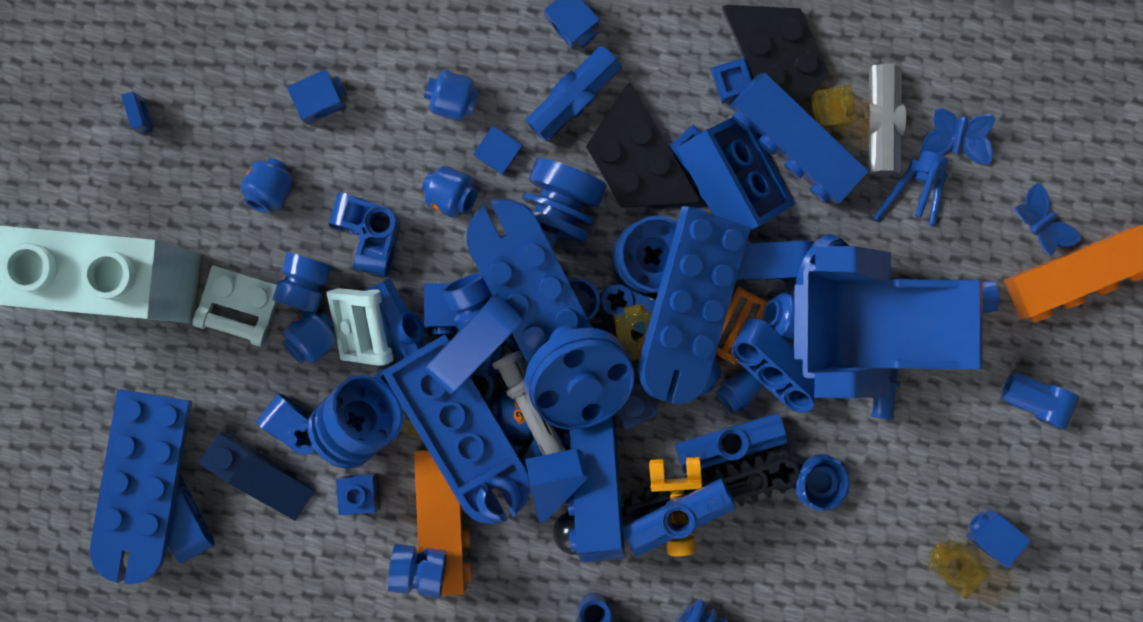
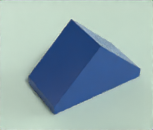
M575 448L525 459L538 521L545 523L588 478L582 450Z

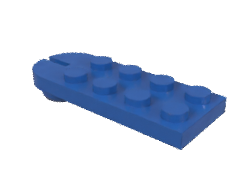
M493 199L491 200V205L506 234L503 236L498 234L489 217L488 209L483 204L468 224L466 233L467 247L492 296L497 293L524 319L512 334L529 364L538 349L549 341L551 334L559 327L566 325L574 326L578 329L593 327L532 210L525 204L515 200Z
M682 206L638 363V375L641 385L650 397L673 404H685L696 399L705 389L710 377L750 227L692 207Z
M444 334L385 369L382 373L463 510L471 518L481 523L496 524L506 522L508 516L492 489L499 488L510 507L509 511L514 517L524 507L529 497L530 481L528 472L471 376L450 395L424 370L428 363L450 342L447 335Z
M117 389L90 543L92 564L96 571L109 581L118 583L125 580L124 584L143 582L153 577L165 561L192 407L191 400ZM125 551H130L126 568L123 563Z

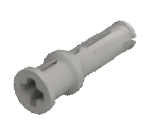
M516 351L492 364L494 369H499L508 387L506 391L507 396L511 399L515 398L542 455L565 451L566 449L563 447L554 426L546 422L539 415L530 401L524 386L526 367L521 359L523 357L522 351Z

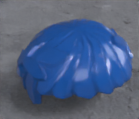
M816 454L806 460L799 471L795 487L796 495L805 506L812 509L825 511L836 508L849 494V471L841 461L831 457V455Z

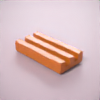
M739 286L730 301L721 336L741 297L747 300L722 349L717 348L716 351L718 357L736 366L739 365V362L728 352L753 303L759 305L754 318L761 320L764 308L768 301Z

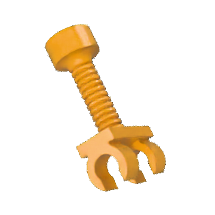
M700 457L686 458L687 478L665 479L663 459L650 460L651 492L670 491V499L684 497V490L702 488ZM676 510L671 513L672 523L677 525L686 523L685 512ZM688 535L684 538H675L666 542L667 554L670 556H688L696 553L695 537Z

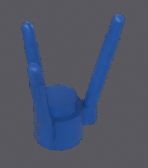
M923 151L919 160L912 159L905 174L874 215V221H879L912 176L916 174L915 181L924 185L915 216L917 218L922 217L932 187H935L929 218V225L935 226L943 186L948 176L945 171L949 160L940 154L930 151Z

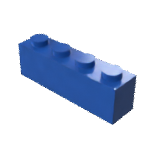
M766 73L758 74L729 105V108L735 112L732 118L745 130L748 131L752 128L761 137L758 140L759 144L770 154L775 155L777 152L787 162L784 164V167L797 179L803 176L812 185L809 189L810 192L823 203L827 201L840 203L868 172L860 162Z
M613 415L604 422L592 427L573 430L563 429L565 446H570L571 449L577 448L582 450L588 478L567 499L569 516H575V529L569 530L570 548L572 552L577 551L581 562L625 559L616 419Z

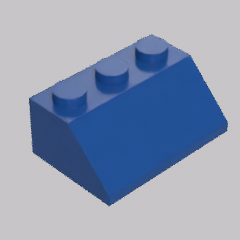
M730 118L705 130L676 149L711 213L750 227L751 231L792 207L795 203L766 150L759 144L756 132L752 128L748 131L745 130L733 118Z

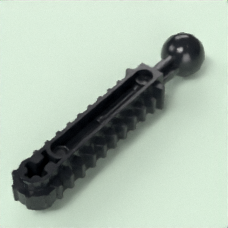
M783 447L774 451L770 449L767 450V455L763 459L758 454H754L753 462L750 463L744 458H740V463L737 467L727 462L726 470L720 471L717 466H714L711 475H706L701 470L702 487L722 478L733 501H737L740 506H744L745 498L750 497L754 502H757L758 495L761 493L770 498L772 497V490H779L783 494L786 490L795 489L799 471L802 468L801 459ZM783 463L788 468L784 469V476L779 477L775 472L779 471V464ZM645 486L644 495L638 496L634 489L630 490L629 500L622 501L624 506L622 507L623 526L665 506L671 500L670 491L651 492L649 487ZM698 489L684 490V496ZM566 512L554 524L553 540L564 553L577 555V551H571L569 530L575 529V516H569V512ZM670 513L669 519L671 520V522H673L671 517L672 514ZM686 514L685 521L687 522L689 520V516Z

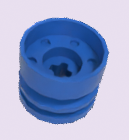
M536 158L528 180L536 187L542 189L540 195L523 193L522 200L535 206L532 212L535 214L543 230L556 235L561 240L586 242L588 232L574 225L577 222L592 226L594 220L580 211L582 205L599 207L607 184L571 166L550 159Z
M651 216L626 227L616 238L611 252L612 267L618 280L627 288L641 294L658 293L678 222L664 216ZM644 249L657 252L658 255L654 257L656 264L652 262L644 263L643 258L646 256Z
M367 375L351 376L340 383L312 412L308 424V435L312 447L322 459L333 466L345 469L360 467L397 437L403 426V409L391 387L380 379Z

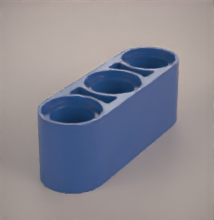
M814 241L746 243L736 281L796 279L802 261L813 246Z
M496 293L428 363L424 370L451 395L524 319Z
M758 318L746 320L732 345V356L789 409L798 413L809 412L813 408L817 397H814V379L803 376V360L794 359V347L764 320Z
M181 474L178 482L168 546L177 561L184 563L214 547L215 540L211 532L207 533L209 527L195 501H190L193 497Z

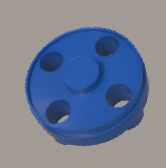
M570 325L561 326L551 334L549 341L541 346L530 360L524 378L527 394L539 415L555 427L570 430L592 427L612 417L626 403L634 385L632 362L624 346L614 335L600 329H578Z

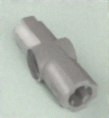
M895 64L872 65L869 68V104L866 105L865 119H868V124H865V134L869 135L868 173L877 175L899 174L901 172V136H903L906 127V108L902 104V66Z

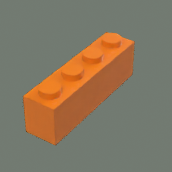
M1143 224L1131 227L1004 279L1019 318H1032L1033 322H1038L1053 316L1052 309L1064 304L1066 309L1087 302L1085 297L1087 294L1097 291L1099 295H1103L1119 289L1118 282L1129 277L1132 282L1143 279Z
M417 449L414 451L418 552L422 553L426 548L447 550L441 595H462L466 591V585L472 584V563H465L464 549L471 548L470 526H463V512L465 511L428 449Z

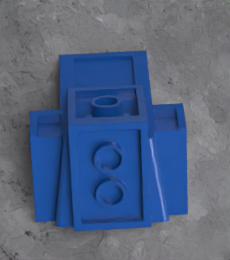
M816 246L815 265H809L804 268L803 284H797L794 288V359L803 360V376L814 379V397H890V368L983 369V281L894 279L891 281V252L857 246Z

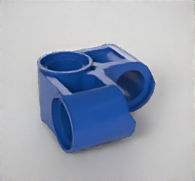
M338 192L328 227L344 231V228H346L348 233L359 235V243L352 269L386 278L391 268L394 248L400 230L399 217L395 212L384 206ZM387 214L390 218V226L385 232L378 233L374 228V221L379 215Z

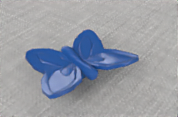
M944 108L935 110L933 119L935 129L929 132L922 141L920 154L923 151H930L942 155L952 145V152L959 154L963 145L965 155L975 163L986 165L991 163L993 150L991 142L986 135L993 127L995 122L994 115H979L968 121L966 116H962L958 120L954 113Z
M1037 183L1030 188L1025 197L1026 204H1020L1014 208L1017 216L1029 225L1030 231L1034 235H1038L1039 243L1047 256H1052L1057 246L1061 248L1072 247L1080 241L1081 236L1074 227L1064 222H1053L1057 219L1055 212L1047 215L1050 202L1048 192L1042 184Z

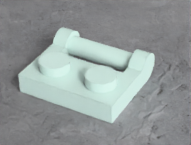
M212 265L200 305L193 318V326L200 329H205L206 327L251 340L250 343L252 345L262 347L277 305V301L272 300L277 285ZM214 303L258 316L259 318L254 327L212 314L211 311Z
M336 288L326 292L340 360L369 365H385L393 362L392 349L387 347L379 304L382 302L380 290L360 291Z

